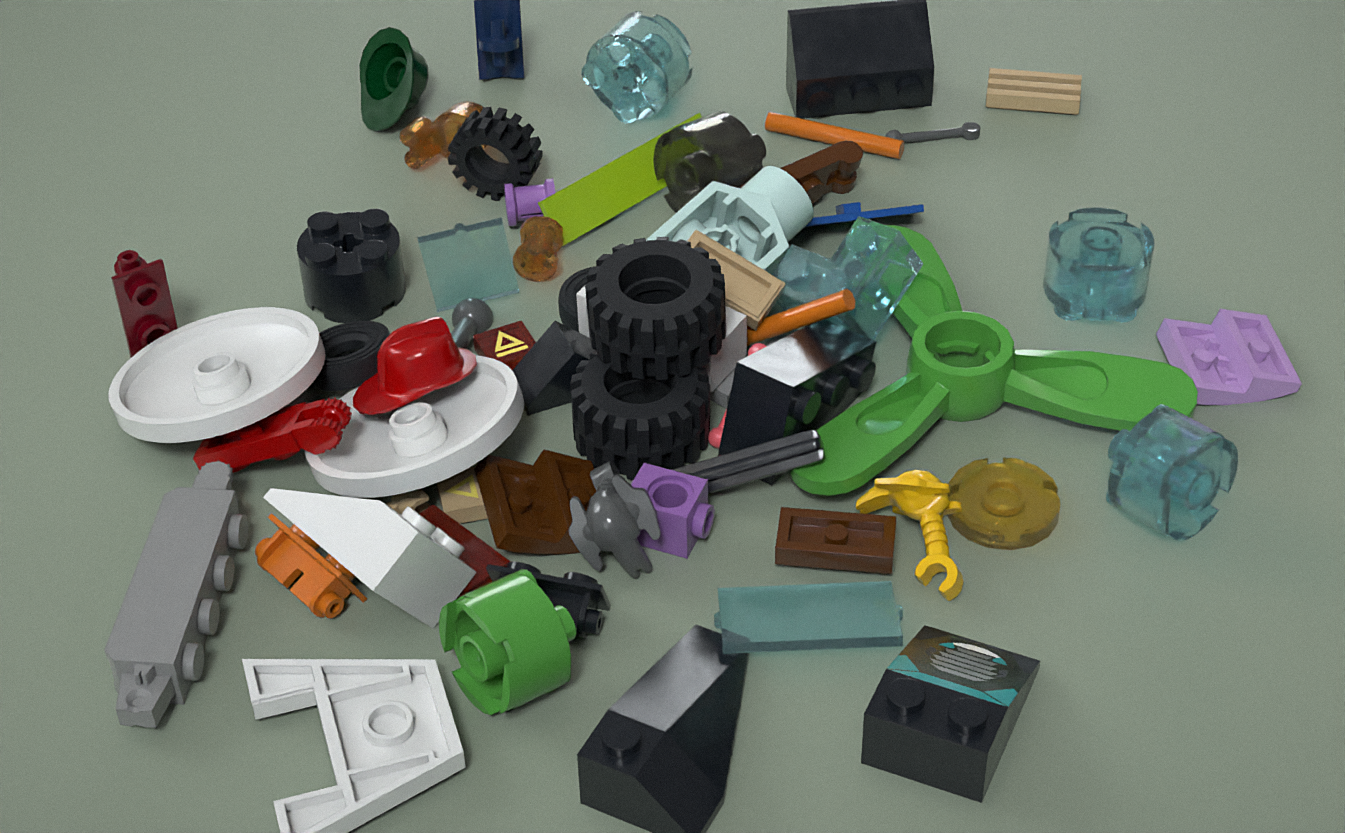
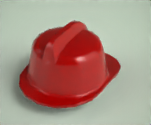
M433 317L404 325L393 331L382 342L377 353L378 373L358 387L353 396V407L360 414L368 415L386 413L402 407L433 390L459 382L470 375L477 366L476 355L468 349L457 347L448 325L442 317Z

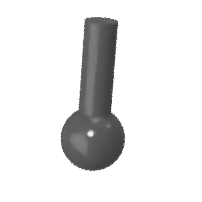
M467 298L455 306L452 313L454 329L451 334L457 347L466 349L474 335L481 334L492 326L493 314L488 304L478 298Z

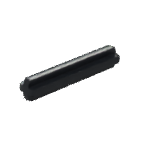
M810 429L672 470L707 479L708 494L819 463L825 459V451L818 431Z

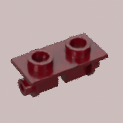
M126 250L117 256V261L114 264L116 275L111 277L131 358L153 341L178 329L163 260L158 259L147 263L136 251Z

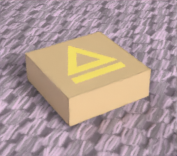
M475 467L467 468L448 479L436 483L446 526L488 519L475 475Z

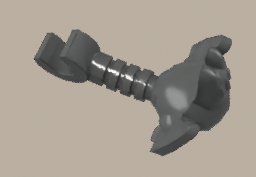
M608 461L590 471L596 493L589 500L587 510L584 509L578 497L571 498L572 523L569 526L568 532L578 551L595 570H601L603 567V560L600 555V551L603 550L612 552L629 576L637 579L640 575V568L644 572H650L651 563L637 538L641 530L644 529L653 540H657L661 535L655 507L647 490L644 488H634L620 475L615 464L612 461Z

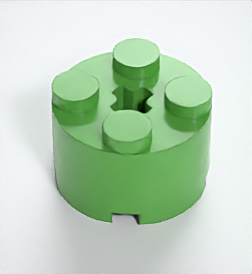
M521 569L462 595L442 607L439 616V634L444 653L452 649L455 650L461 668L452 671V674L465 696L481 712L493 715L499 711L500 714L511 711L570 681L571 653L569 641L573 640L576 636L574 621L566 608L561 605L553 606L548 596L538 586L534 576L528 570Z

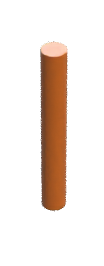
M769 112L765 121V130L832 145L845 140L853 141L861 146L864 152L895 159H901L905 143L903 140Z
M844 289L765 317L757 330L747 326V346L851 311L855 308V298L850 290Z

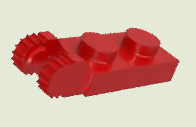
M334 397V399L328 398L327 401L322 399L307 404L304 402L281 408L268 417L241 429L203 439L193 456V460L199 470L206 463L219 460L225 464H230V468H232L234 473L254 462L270 458L274 460L290 458L301 449L315 455L325 453L326 450L331 451L332 448L336 449L342 439L343 431L341 429H345L351 420V407H348L347 402L344 403L342 399L338 400Z

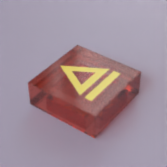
M522 320L473 335L474 350L478 356L496 359L506 364L511 370L517 366L536 343Z

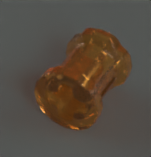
M533 216L525 220L521 226V245L514 252L512 264L515 271L521 277L529 281L540 282L550 279L556 273L558 266L556 252L563 246L564 237L563 228L556 220L550 217Z

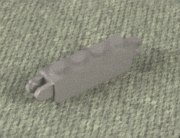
M219 460L206 463L205 466H201V470H198L199 475H196L192 488L177 487L163 496L104 649L114 677L115 690L118 693L115 709L120 725L130 727L140 725L145 728L157 727L168 705H184L192 680H199L204 667L203 647L207 636L214 635L217 631L220 614L219 601L222 592L231 589L234 578L233 560L237 549L245 547L248 537L247 516L239 513L237 493H235V490H231V483L234 477L230 464H225Z

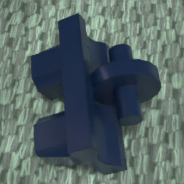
M474 0L479 80L498 77L524 78L520 0Z

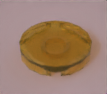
M1003 457V463L988 464L989 458L979 459L958 469L949 481V501L960 502L962 507L960 512L947 514L953 528L967 540L984 547L1002 550L1032 547L1049 537L1058 524L1060 513V499L1057 495L1058 487L1052 477L1031 463L1018 458Z

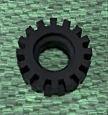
M483 107L480 113L478 110H475L465 119L449 144L448 151L451 153L447 159L449 165H456L452 171L455 178L457 179L462 176L466 178L462 184L463 187L469 190L474 185L478 188L477 196L484 198L486 193L490 192L491 200L500 201L503 195L505 197L504 184L511 183L514 187L527 186L541 164L539 162L543 157V150H538L541 145L539 136L530 138L534 131L530 123L524 127L518 124L522 119L520 115L515 113L510 119L506 117L507 109L499 107L493 115L491 107ZM481 145L496 148L505 155L509 163L494 160L483 150Z

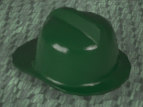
M388 27L379 30L369 39L362 52L359 64L361 114L367 128L377 132L390 128L400 119L405 110H410L419 103L427 86L429 74L425 58L418 50L411 47L408 37L396 28Z

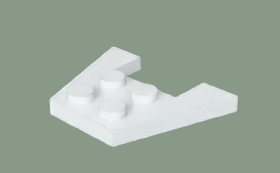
M242 659L255 720L317 705L337 784L336 786L273 801L280 833H348L466 768L464 751L435 659Z

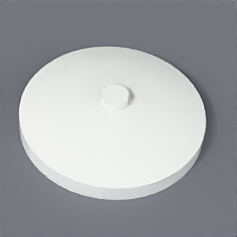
M258 307L220 313L173 330L137 352L121 367L112 380L108 394L109 403L119 426L127 434L137 439L157 443H181L212 438L262 420L300 396L319 375L325 361V348L314 321L300 312L285 308Z
M476 355L477 366L470 375L461 381L433 390L392 411L375 415L360 414L354 409L353 396L358 387L340 398L344 403L347 402L348 407H351L350 412H352L346 428L341 429L343 431L342 439L336 449L332 448L331 451L326 450L325 453L317 455L305 450V456L314 478L324 489L338 495L355 498H376L418 490L466 470L498 448L511 435L522 417L524 399L514 372L503 362Z

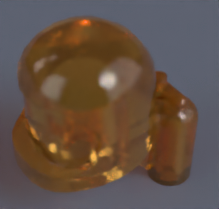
M461 101L445 110L434 122L425 116H420L413 120L399 135L401 142L410 149L404 156L407 166L412 169H418L437 154L448 158L451 153L448 151L449 144L465 119L475 110H478L480 113L483 106L472 101Z

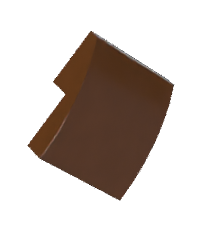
M543 449L534 465L493 455H488L479 461L474 471L496 549L531 554L580 553L568 532L569 526L572 523L570 500L572 497H578L584 509L587 510L589 500L596 493L590 476V471L594 469L592 461Z

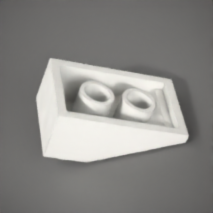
M270 488L263 497L372 591L432 629L439 622L442 607L457 599L477 573L459 558L466 548L439 527L436 528L409 506H407L402 514H399L380 500Z

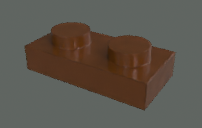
M781 507L775 546V564L892 574L897 516Z

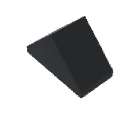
M554 321L512 370L523 395L524 411L527 416L571 403L570 383L572 375L577 374L576 367L582 360H590L589 354L596 350L592 349L589 337Z

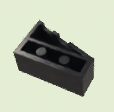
M825 319L807 325L737 361L718 456L810 429L818 430L844 412L869 387L873 380L876 364L872 360L877 341ZM784 473L759 480L772 486Z

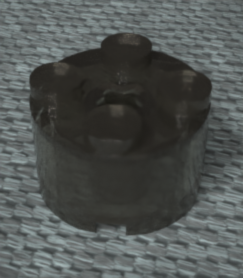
M717 111L674 127L669 132L664 133L655 145L653 157L654 171L657 180L664 178L670 193L663 196L672 210L677 213L712 181L740 188L741 185L747 183L763 169L762 161L766 157V146L758 134L750 133L746 126L736 117L725 111Z

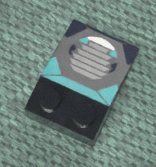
M924 625L886 668L864 713L861 763L982 803L1037 676L1040 660Z

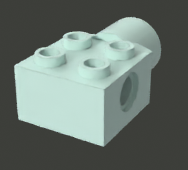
M766 166L741 188L712 181L648 237L646 241L656 240L657 237H669V241L677 242L679 239L687 241L693 232L698 230L776 278H779L789 250L788 242L813 219L814 210L808 194L796 179L778 167Z

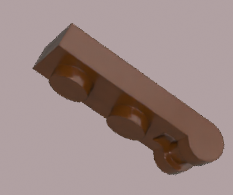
M845 140L780 169L786 171L798 181L813 204L822 195L831 191L837 194H846L852 191L857 178L855 170L861 164L863 150L857 143Z

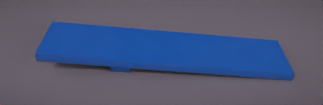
M860 202L835 206L836 215L814 217L805 227L924 212V206L921 204L861 212Z

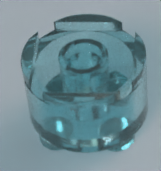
M634 11L622 17L591 46L587 54L586 64L581 71L584 82L593 89L600 101L613 111L615 117L624 123H632L635 120L647 119L656 115L689 82L692 76L693 67L689 70L688 60L692 53L686 37L674 23L658 14L652 18L640 15L643 11Z
M1090 207L1072 211L1069 213L1067 221L1058 226L1057 220L1051 226L1043 288L1047 298L1054 304V312L1059 318L1067 321H1076L1083 318L1129 322L1137 316V311L1146 298L1154 251V237L1146 225L1141 222L1140 229L1127 222L1128 214L1119 210Z
M1160 404L1151 413L1142 418L1131 431L1123 429L1112 439L1107 452L1108 458L1113 463L1108 478L1106 501L1162 535L1170 536L1178 541L1187 540L1202 531L1219 511V509L1211 505L1219 489L1229 493L1238 467L1237 447L1217 431L1166 404Z

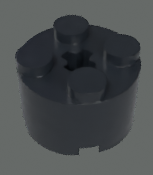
M368 209L364 212H344L338 214L322 211L308 218V228L303 231L297 242V255L305 302L312 311L316 307L324 311L325 319L338 323L370 321L382 316V308L393 300L395 306L402 301L406 291L400 236L396 227L390 222L387 212L381 209Z

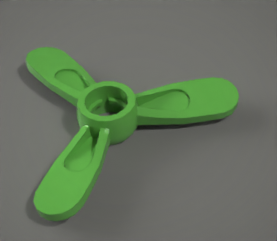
M879 225L866 230L862 235L859 246V258L882 300L912 338L907 358L906 375L848 408L820 427L817 431L824 445L825 459L819 463L791 470L792 480L800 489L812 494L830 496L848 493L863 486L898 459L939 418L957 422L980 420L994 413L1004 402L1080 424L1151 436L1172 434L1187 426L1193 417L1198 391L1193 379L1182 369L1164 362L1092 351L1015 349L1014 341L1008 329L997 320L977 312L962 310L955 285L940 256L929 240L922 234L907 227Z

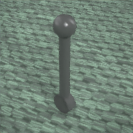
M966 122L960 128L900 133L898 130H890L886 133L885 137L903 140L904 143L954 137L976 140L980 136L981 127L977 123Z

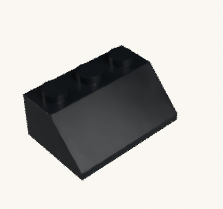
M891 0L787 10L786 90L795 117L804 119L932 106L935 67L926 0Z

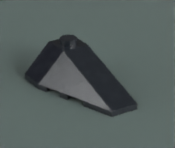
M697 624L691 628L607 710L578 752L580 803L652 833H706L725 800L730 757L733 754L738 711L741 707L750 655V644Z

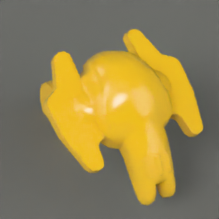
M915 469L906 471L896 478H876L874 480V487L858 498L856 509L860 510V513L867 514L886 506H892V512L920 521L926 557L916 566L914 575L921 584L927 586L935 574L946 572L947 577L941 583L938 590L945 599L951 601L962 590L963 576L950 558L943 517L947 514L962 511L961 503L949 501L947 494L950 492L949 484L942 483L941 480L929 471Z

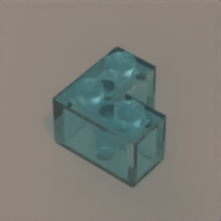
M858 216L831 259L795 245L790 246L772 273L773 276L786 283L777 303L785 311L848 289L855 298V308L826 320L875 340L923 266V262L898 229Z

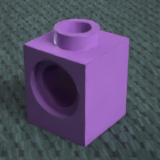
M643 463L631 485L634 488H644L647 490L656 510L661 535L657 540H653L648 532L642 529L637 539L643 547L688 559L698 538L705 539L713 524L715 509L713 505L708 504V480Z

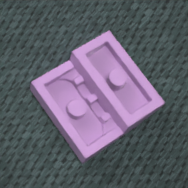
M1219 309L1211 325L1164 318L1156 333L1169 364L1182 369L1193 379L1198 391L1197 404L1232 405L1260 402L1298 392L1302 385L1266 315Z

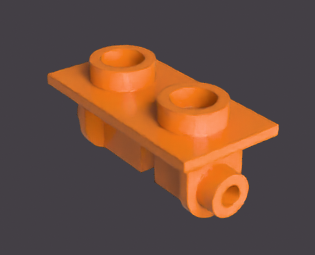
M272 513L268 516L279 530L271 538H265L258 543L255 549L257 563L287 589L303 573L289 591L310 608L314 615L317 617L326 616L327 618L336 617L343 610L344 599L350 593L363 603L367 600L351 582L356 576L330 554L325 558L317 552L320 546L295 524L288 528Z

